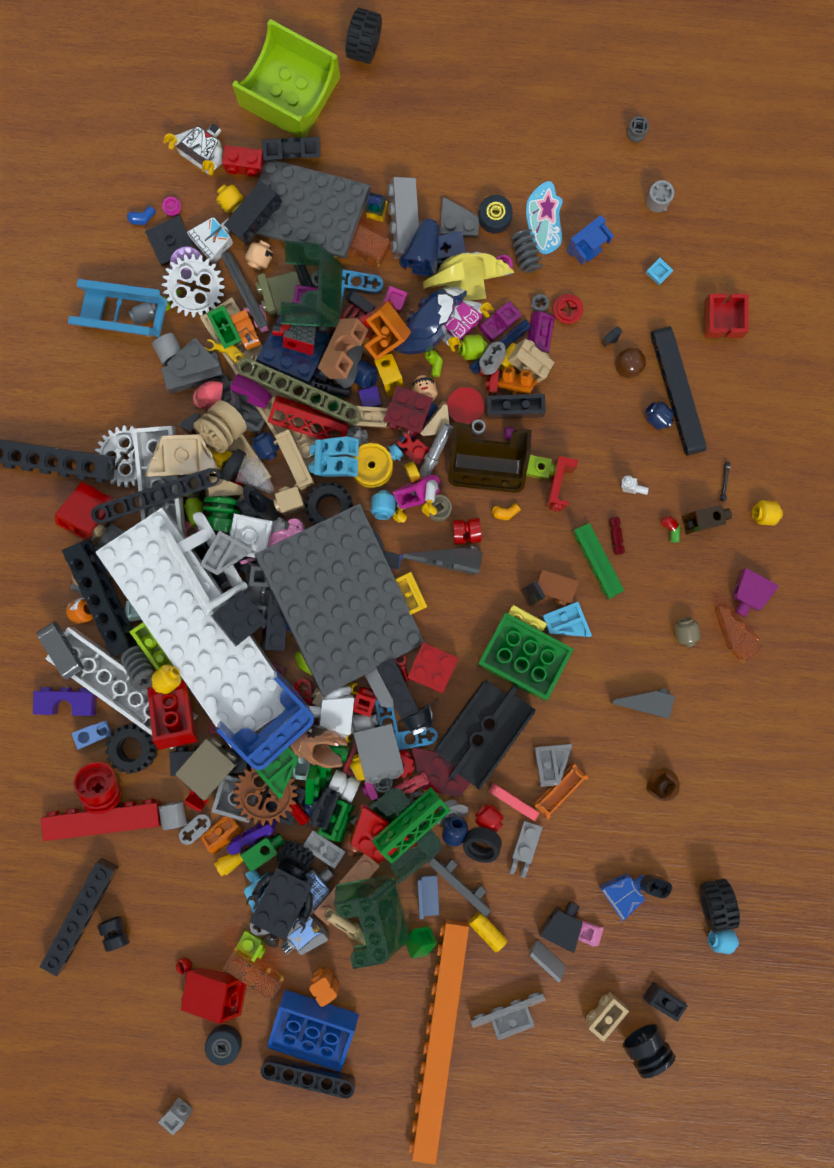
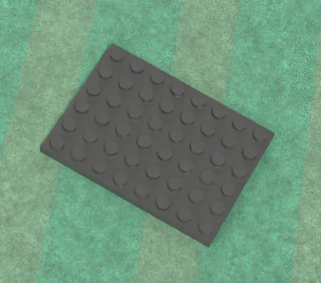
M360 504L254 554L322 696L371 672L377 666L411 651L424 642Z

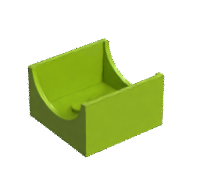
M270 19L267 23L266 40L256 64L243 81L238 82L235 80L232 86L240 107L295 137H307L340 79L338 56Z

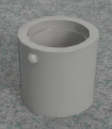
M665 180L655 182L646 196L647 207L656 213L667 211L674 197L673 186Z
M173 333L162 335L152 343L163 366H166L167 362L182 350Z
M183 801L158 806L162 830L187 825Z

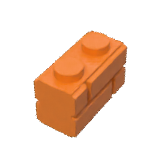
M329 967L316 969L312 973L313 977L310 979L309 990L314 997L316 996V1001L320 1007H324L334 1000L339 990L340 984L336 977H333Z

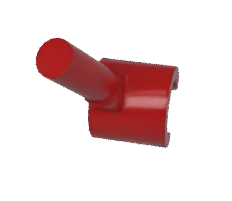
M403 655V663H398L397 658H395V662L398 666H400L404 680L406 682L409 681V678H407L408 674L405 664L407 663V659L405 655Z

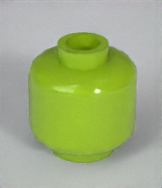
M479 334L463 336L460 340L462 346L458 345L459 355L465 360L480 359L487 350V342Z

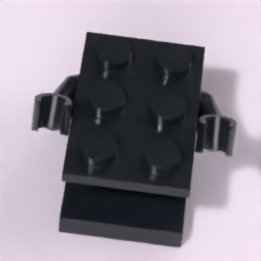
M280 862L274 873H268L258 881L252 895L247 898L246 906L250 900H253L255 902L253 909H256L250 923L283 940H286L292 926L294 930L297 924L302 926L300 932L302 933L306 927L305 922H307L313 910V894L310 890L315 879L303 874L304 869L294 865L291 868Z

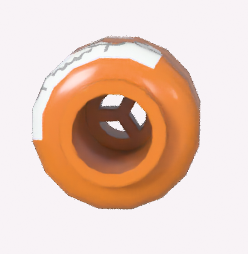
M84 597L73 600L67 605L66 614L72 623L82 624L93 619Z

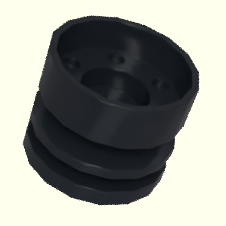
M648 1024L632 1032L622 1045L629 1058L634 1060L633 1065L641 1078H652L661 1074L674 1063L676 1058L669 1044L664 1042L665 1037L657 1024Z

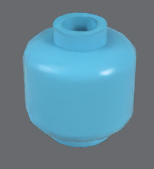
M380 490L372 496L370 511L376 519L388 520L395 514L396 499L389 491Z
M733 929L717 933L710 931L708 934V944L714 952L732 954L739 945V939Z

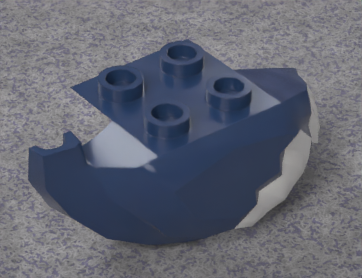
M442 287L431 293L428 298L424 297L418 305L420 307L416 313L412 312L406 321L408 322L407 327L410 329L411 334L394 350L397 353L411 355L425 353L435 348L445 337L441 326L448 322L453 313L455 315V306L463 302L467 291L459 287Z

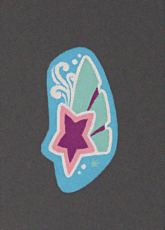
M551 181L544 182L537 187L530 195L526 204L527 223L529 229H532L530 234L535 235L533 242H537L536 248L542 254H549L555 251L562 242L559 211L563 200L556 195L554 184Z

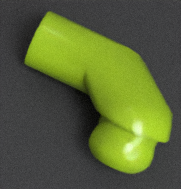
M435 350L425 352V358L432 365L431 376L440 377L443 364L442 358Z
M299 649L295 654L297 666L299 669L312 675Z

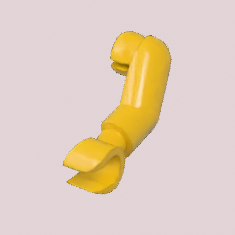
M208 339L207 341L212 342L214 347L212 349L204 347L207 351L219 350V352L227 353L236 364L245 358V355L235 345L224 349L221 342L219 344Z

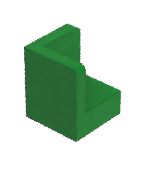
M430 926L413 929L405 940V945L411 959L429 955L437 944Z

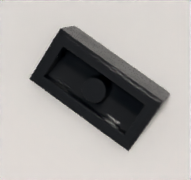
M195 413L178 426L190 435H197L194 423L201 415Z

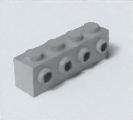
M393 177L387 185V195L390 196L388 213L391 215L389 231L392 233L393 238L390 248L394 254V259H400L419 226L416 178Z

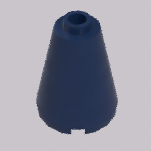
M428 218L420 222L399 260L400 266L405 270L409 267L412 269L411 273L420 276L436 274L439 225L436 224L435 220Z

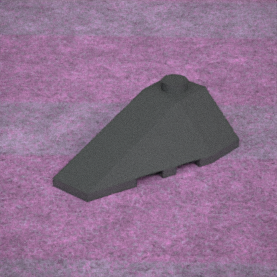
M468 546V549L456 548L404 553L402 558L477 576L483 552L479 551L478 547Z

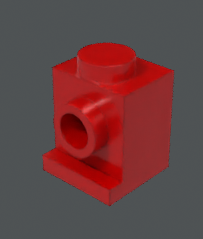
M360 687L354 701L353 712L368 717L371 716L377 700L373 690Z

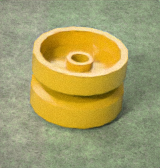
M368 443L361 445L358 457H351L358 459V477L354 478L365 488L374 489L382 487L392 476L393 462L391 455L386 448L379 444ZM370 463L375 465L374 468H369L368 466H370Z

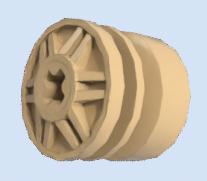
M221 400L215 402L207 410V414H203L194 423L196 434H201L205 444L218 453L225 452L233 444V440L238 439L247 428L241 414L229 403Z

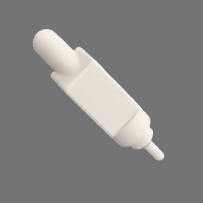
M624 476L622 479L621 487L623 492L632 494L637 492L648 495L649 488L638 485L636 478Z

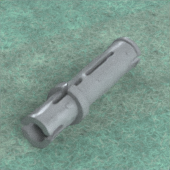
M442 423L428 454L424 456L425 460L419 471L421 477L431 475L434 466L438 464V458L453 430L451 425Z

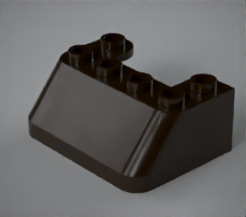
M454 422L448 481L451 485L513 493L524 489L531 453V430L517 429L512 432L510 443L472 439L473 429L469 424Z

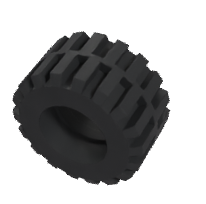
M359 7L356 9L352 16L346 39L345 52L347 58L366 64L371 63L381 34V14Z
M326 482V484L320 483L317 487L314 486L312 491L308 492L307 500L304 503L307 518L313 525L328 519L323 517L318 510L320 501L325 497L332 496L339 500L341 505L339 513L354 506L349 492L343 486L341 487L339 484Z
M134 723L115 729L114 733L109 735L108 738L110 740L105 745L108 746V749L105 750V754H109L108 762L112 761L113 764L111 766L114 769L118 768L119 772H126V774L137 773L148 768L158 755L156 754L158 748L153 742L152 735ZM128 737L136 738L141 744L142 751L137 759H130L123 751L124 741Z
M723 878L701 883L700 900L710 929L717 933L739 928V907L734 891L727 879Z

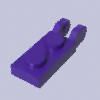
M272 819V825L269 824L268 820H265L264 826L260 823L233 838L227 847L229 854L234 855L241 852L242 847L247 844L249 846L253 845L263 835L264 837L271 835L278 823L276 819Z

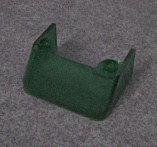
M285 241L286 264L319 266L317 291L303 293L301 303L281 302L282 324L324 327L338 325L341 314L342 263L318 243Z

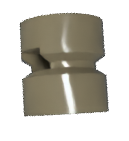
M435 495V501L432 505L437 509L436 515L430 513L429 518L435 522H443L449 518L452 504L446 496Z

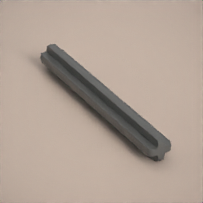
M230 252L222 254V259L258 328L266 327L268 324L232 254Z

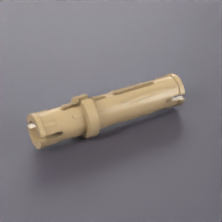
M332 908L325 911L324 919L344 931L349 938L355 939L363 945L370 943L371 934L364 931L359 924L352 923Z

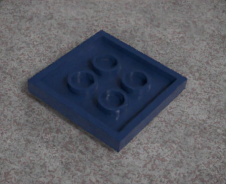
M280 314L275 324L285 325L286 316ZM271 330L256 358V362L309 385L315 374L328 334L316 330L313 355L284 348L283 336L272 335Z

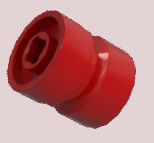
M470 518L467 522L463 519L452 520L455 545L465 544L466 541L470 543L482 542L480 518Z

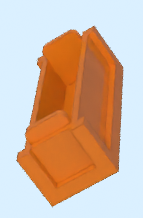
M572 763L563 772L560 785L550 786L533 805L549 820L553 811L584 779L587 780L589 777Z

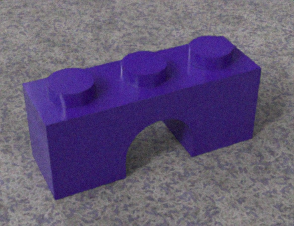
M40 687V690L34 691L33 714L35 715L58 714V706L62 700H66L71 704L72 715H96L97 696L86 688L72 691V687H60V691H52L53 687Z

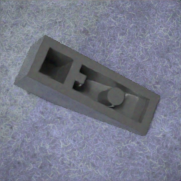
M659 688L658 691L652 690L610 699V703L669 719L675 696L669 695V690Z

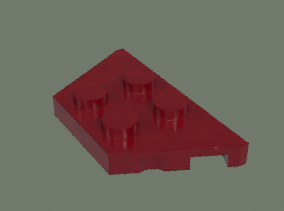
M417 747L412 748L418 775L424 772L429 780L427 785L421 786L422 789L428 790L431 787L437 793L460 797L471 784L459 774L453 780L450 779L448 775L455 765L435 751Z

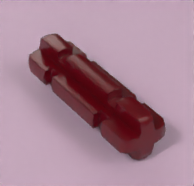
M614 517L609 520L610 527H612V543L615 545L613 547L614 554L620 555L625 553V548L622 545L624 541L622 528H620L621 521L619 517Z

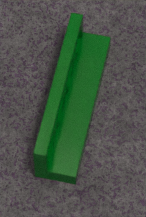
M590 523L572 531L606 600L623 592L624 589Z
M430 787L371 841L378 851L392 864L451 810ZM439 806H442V807H443L442 810H440L438 813L434 814V811H435ZM423 821H427L423 827H419ZM412 834L408 840H404L407 835ZM393 848H397L393 854H388Z

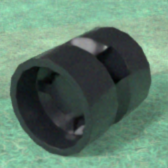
M122 916L110 918L97 925L100 936L104 937L102 943L105 952L116 950L130 943L127 932L123 931L125 925ZM116 930L115 933L110 934V931Z

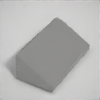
M377 668L365 674L380 705L392 708L394 706L393 699Z
M539 940L536 941L529 949L530 956L557 982H560L566 966Z

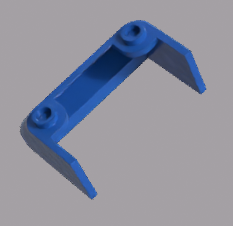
M277 670L274 672V680L284 689L280 694V702L286 708L258 735L250 728H242L234 734L222 721L217 725V732L256 770H262L309 729L314 722V715L297 690Z

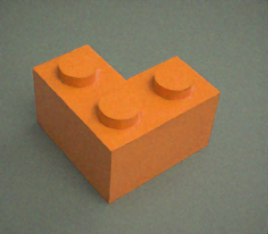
M388 301L374 310L366 319L376 334L364 346L377 361L402 344L411 334L410 329Z

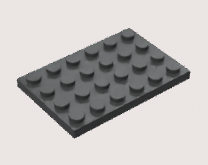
M265 160L258 182L261 180L279 195L283 202L256 235L346 259L371 190L370 185L275 160Z

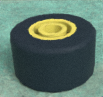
M491 195L485 198L478 212L481 227L486 232L492 234L505 231L509 227L513 215L512 205L509 200L500 195Z

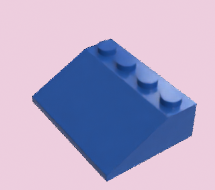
M285 990L267 1048L341 1072L355 1032L359 1014L331 1004L320 1007L315 999Z

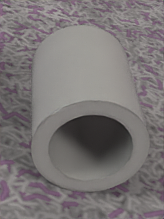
M478 419L473 422V434L480 436L484 433L485 423L482 420ZM481 425L482 430L477 431L474 426Z

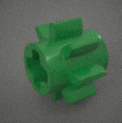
M330 745V749L342 761L346 762L349 748L344 747L345 745Z

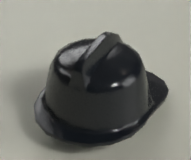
M249 485L244 487L243 495L235 503L245 516L254 518L260 516L265 520L273 522L279 517L274 503Z
M438 698L419 709V712L402 720L400 719L398 722L403 721L413 735L427 730L433 722L431 704Z

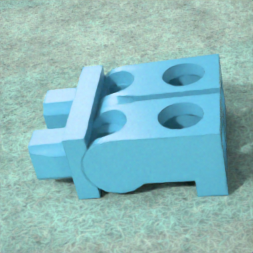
M346 436L316 440L315 444L310 445L309 452L315 456V462L309 464L310 473L323 477H358V459L351 457H358L359 439Z

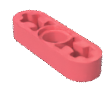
M492 783L488 789L491 794L530 819L536 821L540 812L499 785Z

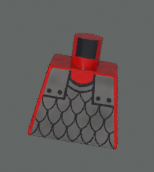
M317 313L287 314L285 325L273 323L272 335L283 336L284 348L313 355Z

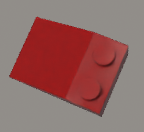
M181 680L180 685L168 694L158 693L153 687H148L152 739L158 750L198 742L186 682Z

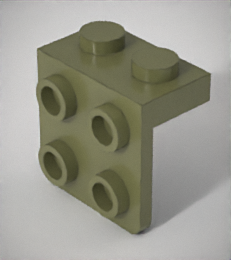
M293 271L269 279L266 278L265 273L257 275L259 282H256L258 293H262L264 300L261 301L264 312L268 311L270 318L292 312L295 286L300 285L297 273Z

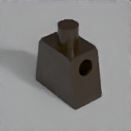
M719 505L683 515L681 517L685 533L687 535L724 525L726 520L732 518V512L729 508L723 509Z

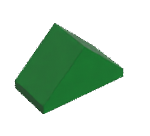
M224 305L206 313L224 349L242 341Z

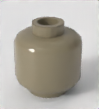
M692 617L679 619L678 623L674 625L677 642L684 644L685 647L696 645V642L701 639L698 621L693 620Z

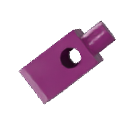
M747 568L741 569L732 595V599L739 602L735 613L746 617L750 609L760 611L779 585Z

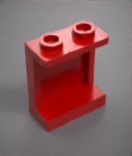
M559 456L554 463V472L551 477L545 505L550 507L549 510L556 512L564 510L569 505L568 501L558 499L563 473H572L578 464V460Z
M81 482L55 513V524L82 540L92 539L93 531L99 523L91 518V510L97 505L112 501L113 498L99 492L92 485ZM103 509L99 511L101 519H104L106 516V512Z

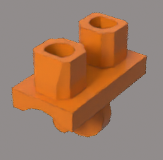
M507 366L498 382V387L508 389V391L513 392V395L531 394L533 387L537 384V379L533 378L532 371L524 370L520 375L515 374L514 367Z

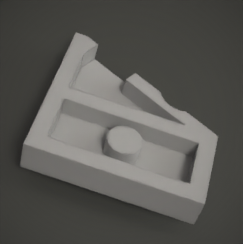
M219 531L199 566L218 575L250 554L253 549Z
M572 744L535 747L534 752L540 787L560 785Z

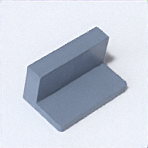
M418 875L420 919H424V916L439 915L437 875Z

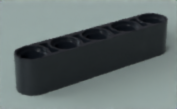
M277 1056L266 1057L260 1070L261 1076L266 1080L344 1099L350 1098L355 1091L356 1081L351 1074ZM266 1065L274 1066L275 1070L269 1071ZM290 1069L294 1074L287 1075L285 1070ZM310 1074L313 1076V1079L307 1080L304 1078V1075ZM328 1078L332 1081V1083L325 1084L323 1082V1079ZM348 1083L351 1085V1088L345 1089L342 1087V1084Z

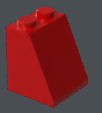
M204 968L189 970L185 977V988L181 998V1011L218 1024L241 1016L248 977Z

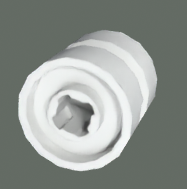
M336 770L328 788L340 792L341 799L352 803L361 781L352 776L347 778L346 773Z

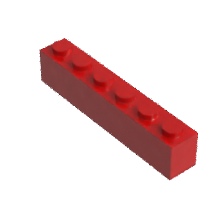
M154 798L144 799L143 803L135 804V801L123 802L124 805L116 806L103 814H92L86 810L78 811V808L67 809L66 813H59L58 810L46 812V816L40 818L43 841L159 827L161 826L158 806L161 805V801H155Z

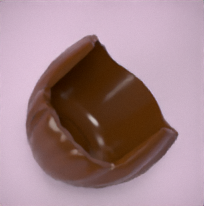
M661 768L653 772L646 784L647 792L658 800L669 801L679 794L680 783L678 777L667 768Z

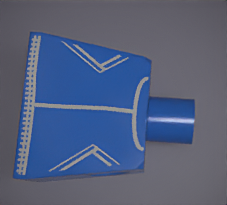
M625 873L599 885L622 921L645 900L640 892L642 890L640 882L644 877L643 875L632 880Z

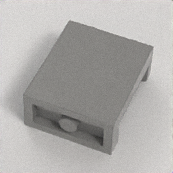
M392 724L354 733L365 783L375 784L380 782L381 779L388 777L389 779H395L404 773Z

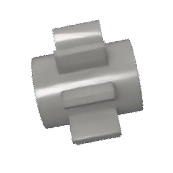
M359 426L350 427L347 433H345V436L359 439V447L368 442L367 438L369 437L366 430H362Z

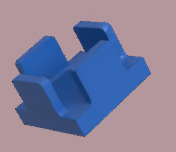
M602 215L570 240L567 253L570 256L574 255L581 265L585 261H591L601 253L602 248L600 245L604 242L607 244L612 242L614 235L605 225L606 220Z

